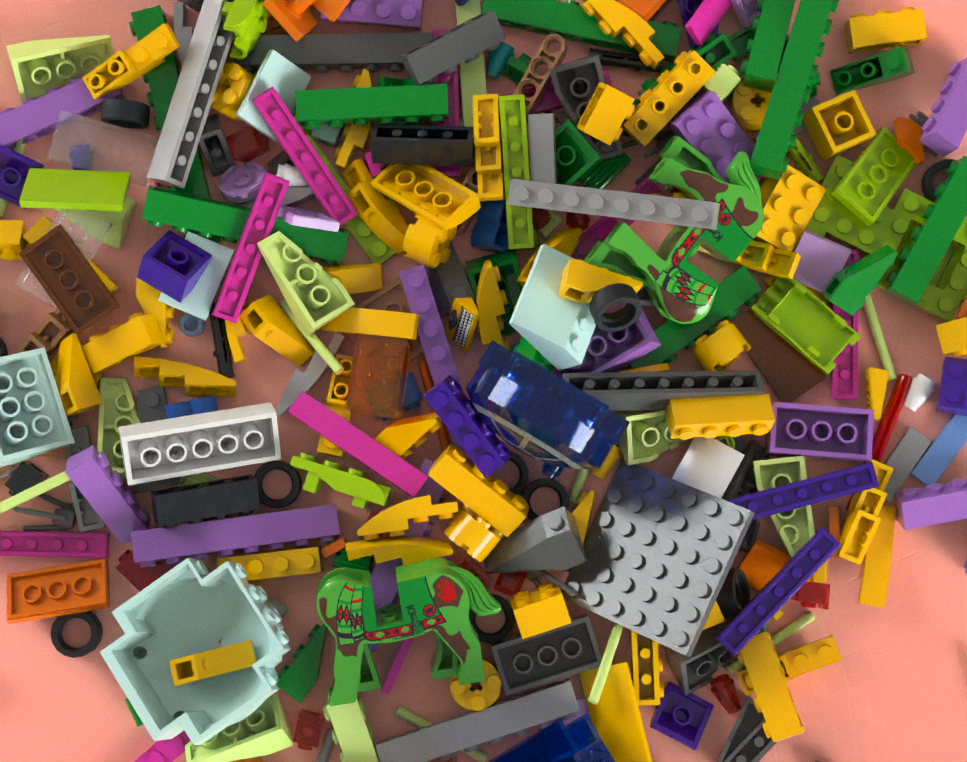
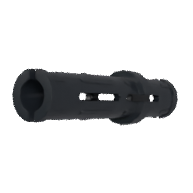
M589 49L588 56L599 55L601 65L634 69V72L642 70L661 74L660 70L663 67V62L656 69H653L651 65L646 66L641 61L639 52L629 54Z
M213 303L209 312L215 346L213 356L217 359L219 374L232 378L235 374L225 319L212 315L216 304Z

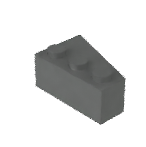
M749 695L741 708L717 762H759L777 743L773 742L772 737L767 738L762 723L766 722L762 712L758 713L754 700Z

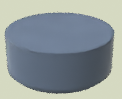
M184 313L180 317L179 328L183 334L196 337L203 332L205 321L191 314Z

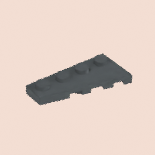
M159 385L138 390L137 417L140 423L167 419L164 405H168L165 387H160ZM182 476L135 484L134 494L177 485Z

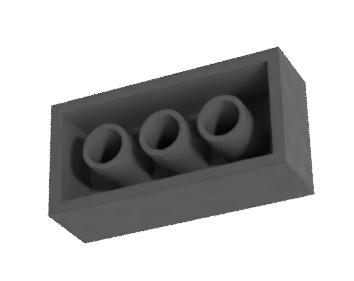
M588 614L571 618L570 624L522 639L520 634L492 643L491 649L506 696L599 667L602 657Z

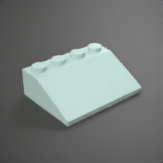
M543 244L537 253L509 324L554 367L562 370L582 364L596 324L591 315L589 303L580 304L558 296L562 271L571 257Z
M45 347L0 357V467L19 463L74 444L73 435Z

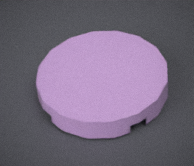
M244 162L243 166L238 167L237 164L226 170L219 179V189L223 198L233 203L247 202L256 198L266 172L264 167L259 163Z

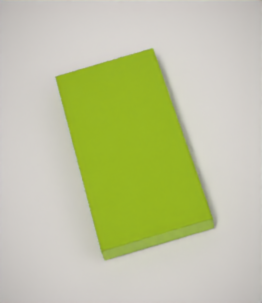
M883 126L877 131L876 135L871 139L831 194L869 227L875 222L915 167L914 157L906 149L903 150L896 143V137Z
M29 168L19 199L20 207L122 212L131 182L130 172Z

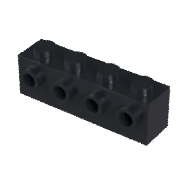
M373 124L370 139L372 164L473 167L475 153L474 127Z
M251 474L150 491L154 521L158 526H162L165 529L177 527V523L181 522L197 524L203 522L204 518L213 517V519L219 520L227 518L228 514L248 515L253 513V510L260 509L257 479Z

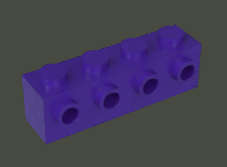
M448 375L423 395L485 478L507 463L511 457L508 448L497 438L491 425L483 420L472 401L464 394L461 385L451 375Z

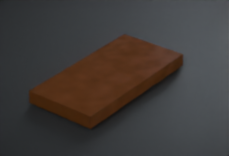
M59 224L19 253L77 336H81L121 307L63 225Z
M751 308L730 322L735 325L751 346L750 350L746 353L781 402L791 403L827 378L817 366L762 322Z

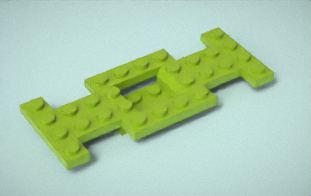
M837 154L821 183V186L825 187L826 191L805 230L822 237L827 234L867 255L886 245L898 252L895 263L890 269L885 271L877 286L885 291L888 283L885 282L888 275L893 269L897 270L900 261H898L899 255L905 247L909 248L913 241L910 239L915 229L913 223L921 226L925 219L922 217L924 210L929 204L933 205L934 202L904 188L893 209L886 206L875 222L868 227L831 194L854 163ZM966 218L952 240L958 246L950 244L920 300L914 304V306L946 322L952 321L960 303L964 301L967 294Z

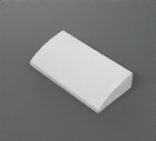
M694 437L671 479L722 498L745 455L714 438Z

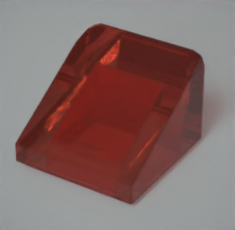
M523 571L500 573L493 589L514 597L516 593L520 592L527 574Z

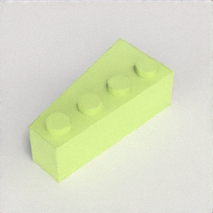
M327 687L326 706L323 707L327 722L332 721L334 729L331 730L334 743L335 745L340 744L342 752L339 753L341 762H380L376 747L373 745L375 739L371 725L365 722L367 716L363 700L356 699L355 703L330 706V687Z

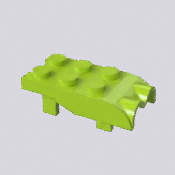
M234 0L233 3L225 1L221 10L223 15H227L223 28L234 33L232 39L234 45L230 58L244 59L254 49L260 34L265 32L267 17L271 14L262 4L265 0Z
M778 277L757 303L751 307L752 311L762 322L827 376L837 365L833 362L848 344L853 347L861 337L860 334L847 325L844 319L838 314L836 315L823 301L795 278L791 280Z
M302 452L300 456H292L291 466L308 471L303 490L319 493L322 482L325 481L334 490L354 496L351 504L353 506L364 509L367 508L369 501L383 506L388 505L392 487L365 478L366 472L349 468L348 472L340 470L341 464L328 460L321 464L316 462L318 457Z

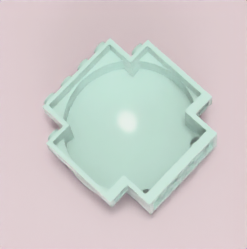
M187 558L112 611L125 634L100 651V654L154 741L172 739L185 730L193 745L203 744L227 726L248 717L257 710L265 699L279 690L276 685L278 675L274 667L282 661V655L290 650L287 644L289 638L282 630L284 627L280 622L282 621L280 613L274 607L271 608L266 601L268 599L267 593L261 586L257 587V585L248 583L245 578L247 573L239 563L227 561L213 572L208 573L206 566L201 560L197 561V559ZM252 640L257 661L252 667L178 686L174 685L169 660Z

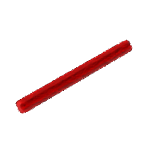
M900 374L898 376L873 438L872 459L878 462L881 461L913 378L909 375ZM854 493L849 498L846 511L849 510Z

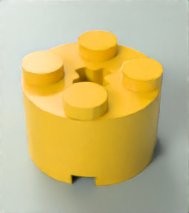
M236 63L224 64L211 107L233 121H243L235 115L255 75Z
M742 81L731 96L729 112L738 125L746 131H760L772 92L742 86ZM753 100H756L757 103H760V106L758 108H756V104H751Z
M416 214L414 217L418 218L415 225L410 223L404 237L403 251L407 252L404 257L430 268H436L441 262L445 264L450 256L451 251L448 248L451 240L454 239L457 233V226L444 230Z
M727 320L721 322L715 327L716 331L710 337L705 334L694 343L695 346L692 348L694 350L692 354L705 371H723L740 358L738 356L739 353L742 351L746 353L750 350L751 346L733 323H729Z
M464 504L446 526L443 533L459 547L461 546L469 555L482 563L504 534L493 526L490 528L491 525L478 514L474 516L476 512Z
M482 657L485 681L480 682V688L476 686L473 689L471 684L459 685L458 676L451 677L450 690L452 696L465 709L481 711L490 707L500 695L501 678L498 668L487 658Z

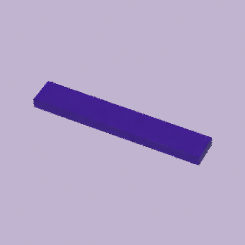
M869 462L726 501L751 510L755 513L752 520L876 488L879 487L873 463Z
M820 527L715 638L735 656L831 557L841 544L824 527Z

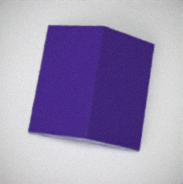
M0 144V198L20 207L19 199L29 168L43 169L45 165Z
M668 682L664 690V697H660V705H656L650 727L696 750L714 705L692 693L685 696L679 686Z

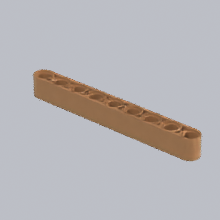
M550 34L543 40L513 95H523L527 87L533 86L536 88L534 96L525 97L526 125L528 123V114L534 113L552 81L549 69L561 65L567 54V46L560 35ZM553 43H560L561 49L557 53H550L549 46ZM545 64L549 66L546 74H536V70L540 65ZM475 160L462 185L478 194V186L474 182L477 176ZM476 213L461 223L460 227L457 228L456 235H462L467 231Z

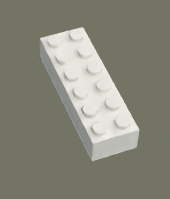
M271 402L118 427L124 471L128 485L281 459L277 416Z

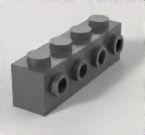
M485 11L400 55L412 83L428 85L436 80V75L442 72L445 75L455 71L457 64L463 61L469 63L479 58L478 53L484 50L490 52L501 46L499 42L505 40L506 37L495 12Z

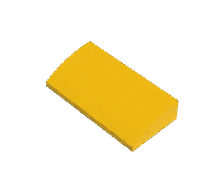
M389 164L370 182L373 188L444 230L463 223L481 208L477 193L428 165Z
M627 662L611 663L598 704L589 702L588 698L599 667L579 673L601 761L652 762Z

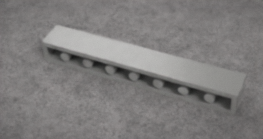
M234 0L203 1L147 174V178L165 186L183 189L185 187L234 35L233 31L224 30L223 25L227 15H223L221 10L225 1L233 3Z
M519 179L510 180L508 205L712 230L717 229L720 207L719 203Z
M569 678L494 703L481 711L472 710L378 741L375 747L380 762H430V760L438 757L440 761L454 757V752L463 749L465 753L474 751L479 748L478 744L487 741L489 745L504 740L503 736L511 733L513 737L523 735L528 732L527 728L535 725L540 729L551 725V720L560 717L562 721L576 717L575 712L580 711Z

